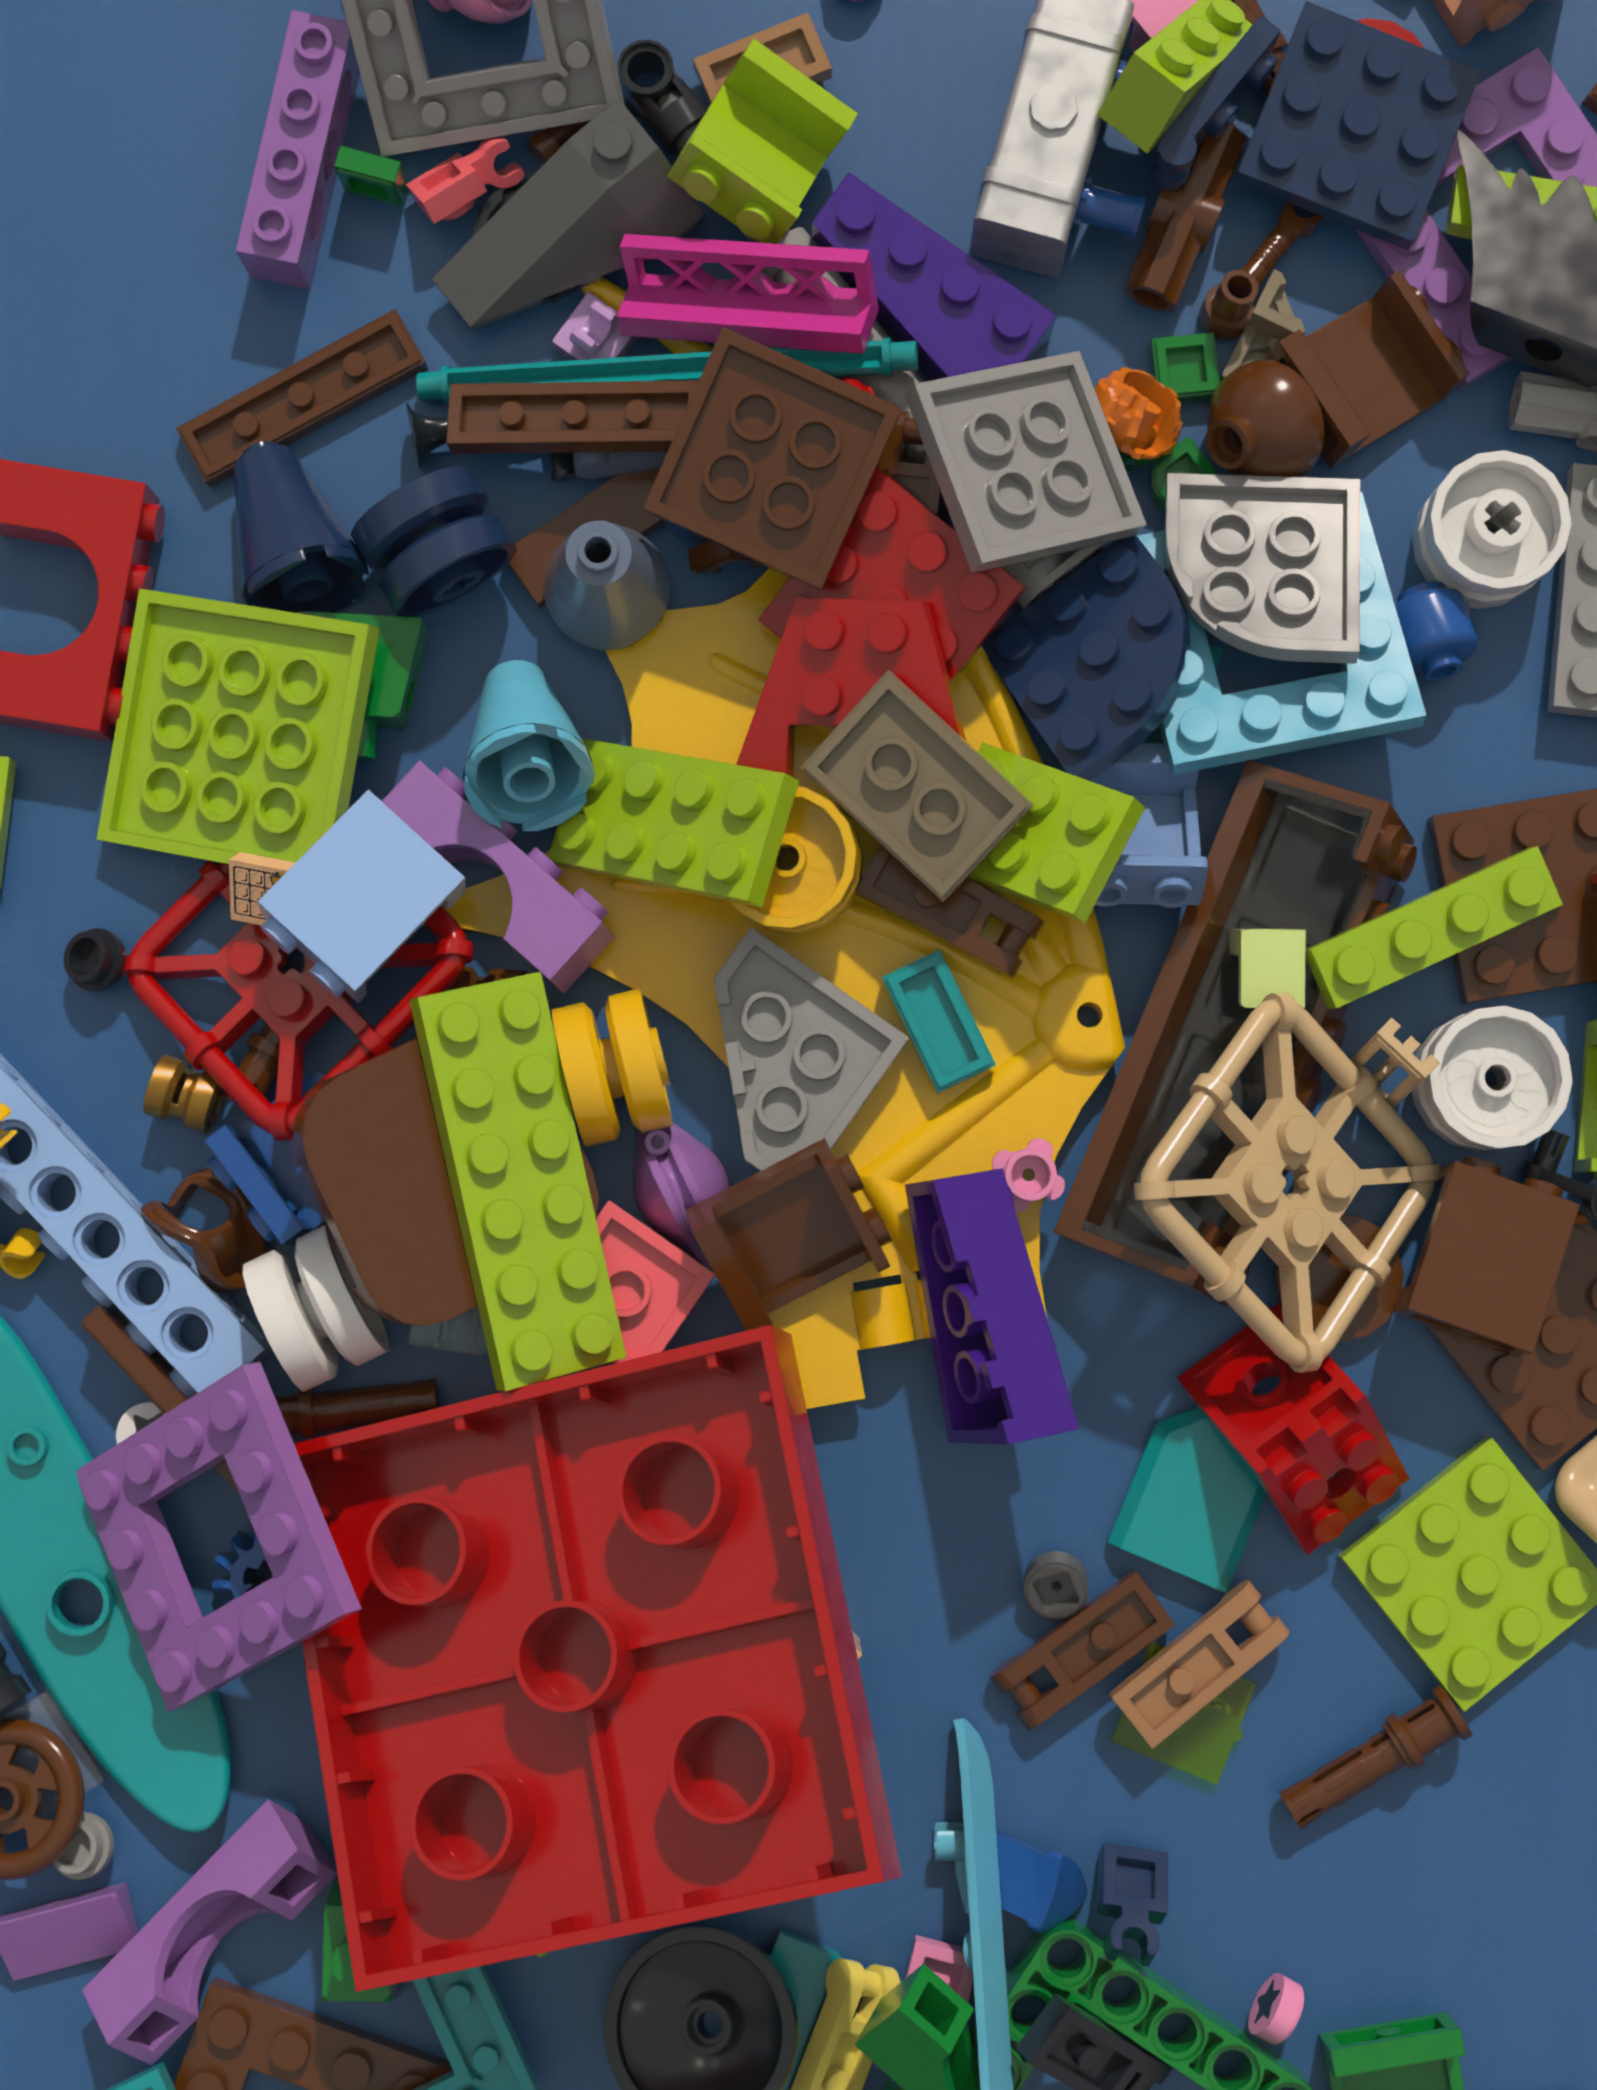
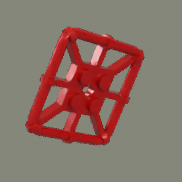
M208 860L198 870L202 876L139 938L132 948L130 955H126L122 975L128 978V983L137 998L185 1048L184 1057L195 1070H205L254 1124L267 1133H271L276 1141L292 1140L295 1116L306 1099V1096L302 1098L305 1044L336 1013L360 1040L317 1084L324 1079L332 1078L393 1049L392 1045L414 1024L409 1000L447 991L458 979L465 968V964L473 961L474 944L467 940L466 934L457 920L441 905L424 923L438 940L434 943L403 944L380 969L434 967L373 1027L348 1001L351 997L345 991L339 998H335L312 977L309 970L315 964L306 955H304V959L309 965L303 972L299 973L293 968L285 972L286 959L289 954L278 947L260 928L261 925L247 923L217 954L158 957L220 893L230 903L229 864L214 863ZM223 977L242 999L210 1031L204 1032L157 980ZM260 1017L280 1037L276 1102L273 1105L225 1054Z

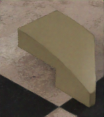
M1273 270L1219 382L1241 365L1255 360H1265L1280 340L1300 329L1303 335H1305L1306 330L1301 318H1295L1285 294L1284 288L1287 283L1282 272Z

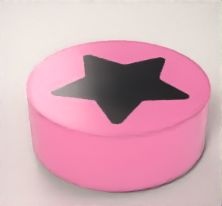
M1280 1973L1271 1975L1263 1983L1253 2001L1248 2019L1250 2033L1271 2045H1277L1285 2041L1295 2029L1303 2010L1304 1992L1302 1986Z

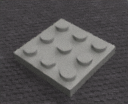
M1080 351L916 383L906 393L905 398L972 573L1135 536L1147 525Z

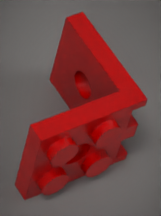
M1277 1303L1269 1310L1283 1324L1282 1305ZM1247 1325L1177 1377L1185 1393L1254 1472L1292 1538L1306 1555L1323 1543L1337 1538L1348 1524L1374 1505L1388 1500L1399 1486L1410 1479L1366 1395L1329 1355L1323 1360L1318 1370L1303 1373L1295 1372L1289 1364L1277 1357ZM1271 1376L1281 1378L1278 1386L1273 1391L1264 1395L1252 1394L1253 1388L1262 1379Z

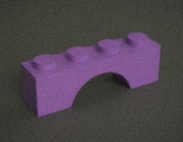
M419 760L382 802L450 864L462 861H475L489 864L504 872L512 894L511 919L504 940L537 971H541V974L564 994L615 939V936L602 922L609 912L582 887L573 895L556 881L563 871L537 847H534L526 855L510 841L518 832L508 822L501 821V828L489 824L473 811L471 805L466 802L467 796L464 792L463 782L450 770L444 767L436 775Z
M267 1799L82 1989L109 2046L152 2066L199 2018L198 1992L201 1977L210 1955L221 1939L237 1924L254 1915L274 1913L293 1921L337 1875V1870L308 1822Z

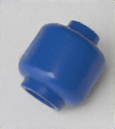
M1437 581L1414 585L1400 593L1397 597L1395 608L1414 673L1425 675V679L1429 681L1445 680L1458 674L1463 669L1462 663L1472 656L1478 646V635L1466 597L1460 591L1447 588L1443 582Z

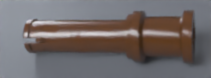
M1440 1684L1432 1689L1431 1698L1400 1717L1394 1713L1385 1717L1386 1721L1381 1724L1383 1730L1370 1737V1739L1325 1764L1301 1781H1297L1288 1788L1278 1792L1301 1830L1331 1809L1340 1806L1402 1767L1407 1766L1409 1770L1414 1767L1419 1769L1425 1765V1756L1453 1739L1459 1737L1465 1741L1473 1736L1460 1712Z

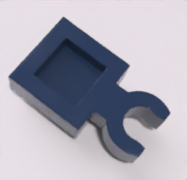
M1104 1842L1098 1854L1097 1915L1116 1918L1105 1939L1104 1951L1108 1960L1116 1961L1122 1950V1939L1130 1938L1135 1940L1141 1948V1965L1149 1966L1157 1954L1160 1944L1158 1932L1153 1924L1161 1925L1168 1913V1853Z

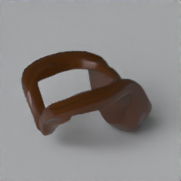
M202 1169L185 1178L173 1192L169 1203L166 1204L157 1200L150 1201L141 1207V1216L160 1233L193 1249L194 1260L200 1278L215 1292L230 1293L245 1289L243 1264L267 1253L266 1240L257 1231L246 1214V1211L251 1208L248 1198L239 1186L232 1191L227 1189L212 1169ZM198 1187L222 1199L229 1208V1218L218 1228L206 1231L198 1230L185 1225L177 1219L185 1204Z

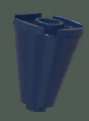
M271 441L258 442L246 448L233 467L242 595L245 605L300 613V611L334 613L346 607L361 595L366 587L362 576L364 574L369 575L368 566L356 544L291 448Z

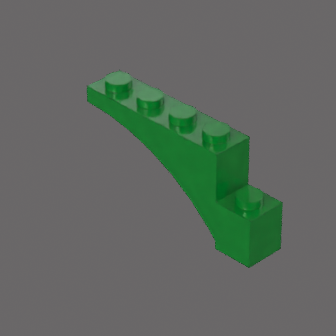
M923 1963L880 1999L855 2046L889 2076L881 2090H980L979 2069L968 2027V2020L974 2008Z

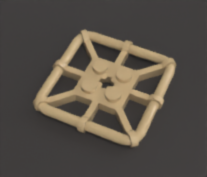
M1270 993L1250 1013L1209 1073L1199 1074L1189 1089L1192 1097L1149 1156L1141 1173L1140 1183H1134L1135 1200H1142L1143 1208L1152 1223L1205 1279V1290L1216 1301L1225 1300L1277 1357L1289 1364L1295 1372L1303 1373L1319 1369L1323 1360L1337 1345L1373 1287L1383 1286L1391 1273L1389 1263L1427 1206L1441 1169L1440 1164H1433L1432 1156L1424 1143L1375 1089L1377 1080L1365 1067L1357 1068L1309 1012L1295 1001L1293 996L1289 993ZM1291 1032L1337 1083L1315 1118L1296 1097ZM1262 1043L1266 1101L1252 1121H1250L1231 1100L1232 1091L1230 1088ZM1355 1106L1362 1111L1400 1154L1407 1166L1360 1169L1339 1146L1334 1137ZM1209 1118L1235 1144L1212 1179L1167 1181L1169 1175ZM1283 1169L1291 1170L1294 1176L1295 1185L1293 1193L1287 1195L1283 1192L1287 1183L1282 1175ZM1409 1182L1399 1202L1368 1249H1366L1340 1220L1341 1216L1362 1185ZM1213 1195L1241 1225L1221 1256L1179 1213L1168 1198ZM1323 1243H1325L1348 1268L1351 1275L1313 1331L1309 1264ZM1260 1247L1279 1267L1283 1324L1244 1283L1246 1279L1244 1271Z

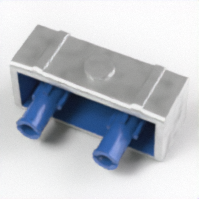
M1037 0L1034 13L1030 14L1025 29L1021 58L991 162L985 168L981 181L979 202L974 217L970 253L973 256L1044 276L1058 278L1073 227L1079 228L1080 223L1128 235L1129 238L1135 239L1146 198L1142 196L1139 198L1091 185L1093 179L1088 178L1104 122L1097 113L1126 65V61L1121 59L1135 7L1133 2L1129 0Z

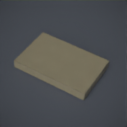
M889 670L800 767L942 902L948 899L1034 806L1026 796Z

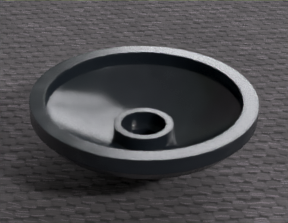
M688 1926L661 1934L639 1948L622 1967L614 1981L606 2004L604 2040L611 2070L622 2090H782L790 2075L796 2057L798 2019L795 2002L785 1977L774 1961L759 1946L738 1933L713 1926ZM707 2012H714L720 2017L722 2029L719 2035H712L706 2030L704 2017Z

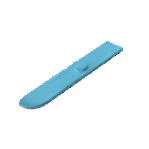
M964 1718L954 1719L961 1776L967 1907L970 1918V1931L966 1933L964 1938L963 1953L967 1968L973 1972L980 2090H1014L993 1779L989 1756L980 1734L968 1720Z

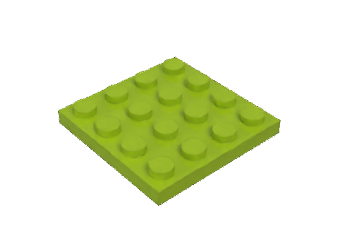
M139 588L121 692L123 699L120 718L116 722L96 840L229 864V859L239 852L297 862L349 808L380 628L364 623Z

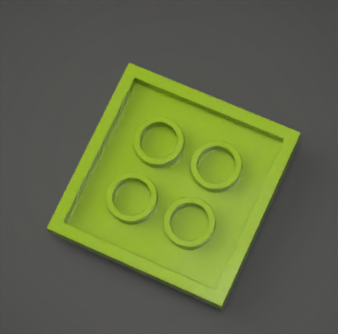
M1489 1436L1483 1437L1337 1555L1436 1681L1443 1687L1455 1705L1463 1712L1597 1605V1568L1494 1439Z

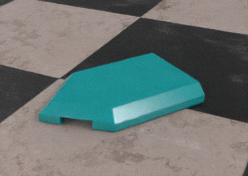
M1194 1407L1155 1422L1106 1542L1227 1593L1265 1499L1266 1492L1250 1467L1198 1407Z

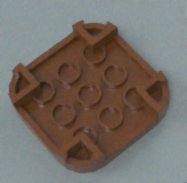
M418 1037L332 1078L324 1079L305 1093L306 1099L295 1116L292 1142L287 1144L293 1168H302L356 1284L350 1290L364 1309H370L392 1323L430 1326L451 1320L478 1305ZM579 1142L597 1220L599 1193L593 1170Z

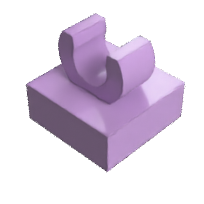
M587 292L554 337L552 344L557 352L569 360L624 357L638 337L621 336L616 317L618 312L590 292Z

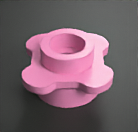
M1033 1139L1029 1142L1027 1148L1015 1152L1001 1150L992 1159V1170L1003 1168L1007 1184L1013 1194L1015 1211H1024L1030 1202L1044 1197L1049 1200H1055L1062 1195L1065 1189V1181L1061 1176L1057 1175L1056 1166L1051 1159L1053 1147L1044 1139ZM1025 1169H1031L1034 1172V1178L1031 1181L1023 1179L1022 1173Z

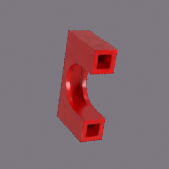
M0 459V535L60 545L78 550L89 557L98 580V603L93 618L84 632L71 644L55 652L41 655H26L0 650V724L113 742L116 722L120 718L123 699L121 692L139 588L153 589V569L151 566H148L151 544L152 542L158 543L161 540L165 524L164 506L159 505L160 499L146 483Z

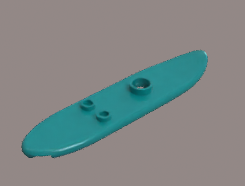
M0 1315V1611L59 1710L109 1775L135 1801L160 1821L184 1832L199 1833L208 1830L218 1821L224 1810L231 1779L229 1735L218 1691L215 1690L186 1707L171 1712L167 1711L78 1483L76 1470L92 1461L93 1457L36 1360L11 1326ZM74 1579L85 1580L92 1583L101 1592L103 1609L99 1619L94 1624L77 1626L63 1616L59 1606V1595L62 1588L67 1587L70 1581Z

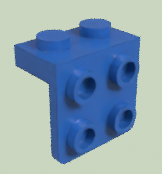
M315 1071L303 1078L302 1098L305 1096V1093L311 1090L326 1075L325 1073ZM250 1119L238 1128L224 1125L204 1140L215 1154L207 1160L209 1166L227 1189L232 1191L239 1186L253 1205V1207L246 1211V1214L265 1240L271 1242L277 1237L282 1245H295L297 1238L319 1228L326 1222L302 1168H293L287 1144L292 1142V1140L276 1141L271 1133H267Z

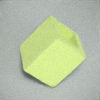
M1230 929L1229 954L1239 956L1238 1003L1240 1006L1257 1008L1266 995L1270 993H1289L1300 1006L1305 1008L1306 930Z

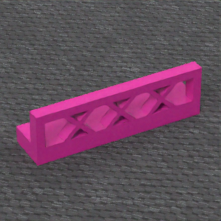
M624 234L619 246L629 284L616 316L621 336L716 343L722 327H725L766 347L864 354L879 311L870 250ZM642 258L660 259L676 272L671 276L646 274ZM704 262L720 263L736 276L731 280L716 279L700 266ZM765 267H781L797 280L792 284L776 283L761 272V270ZM827 271L854 272L856 288L836 287L822 275Z

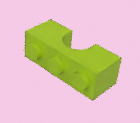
M1198 0L1133 53L1097 115L1144 152L1149 153L1159 144L1162 135L1241 40L1252 24L1245 19V15L1240 7L1230 0Z

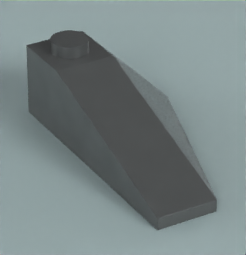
M618 98L568 139L432 278V281L468 326L474 330L539 305L543 302L544 298L578 285H581L583 288L601 281V276L624 268L619 248L624 234L682 238L701 223L705 216L685 189L667 177L672 166L660 148ZM642 258L644 264L652 260H655L649 258Z

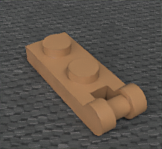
M1245 1580L1232 1588L1222 1597L1217 1605L1108 1693L1152 1749L1288 1637L1290 1630L1278 1615L1269 1616L1258 1602L1261 1594L1250 1580ZM1238 1619L1250 1632L1248 1638L1239 1646L1235 1644L1225 1631Z

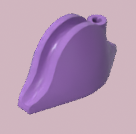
M674 1122V1126L643 1134L635 1127L633 1189L638 1209L644 1219L654 1229L708 1268L711 1267L692 1233L686 1209L729 1188L728 1177L722 1163L708 1147Z

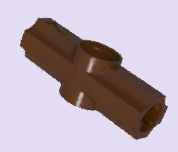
M1231 123L1217 140L1208 134L1197 148L1188 178L1183 186L1172 191L1161 189L1146 227V231L1149 232L1142 250L1140 249L1124 291L1138 305L1155 312H1174L1198 252L1203 254L1226 200L1221 197L1228 181L1232 178L1244 149L1243 145L1247 137L1241 134L1234 124Z

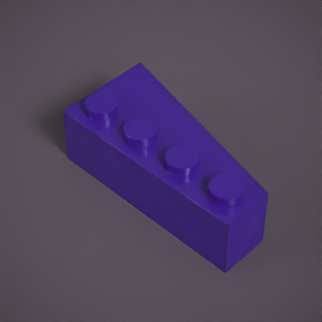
M847 173L813 220L812 239L818 247L870 250L879 307L876 319L887 330V335L891 337L893 342L917 341L918 366L928 376L927 381L1035 360L1050 340L1056 319L1054 313L851 173ZM839 272L851 288H856L854 272Z
M1003 1168L905 1184L948 1443L1009 1445L1078 1430L1077 1419L1015 1212L1013 1194L1007 1184Z

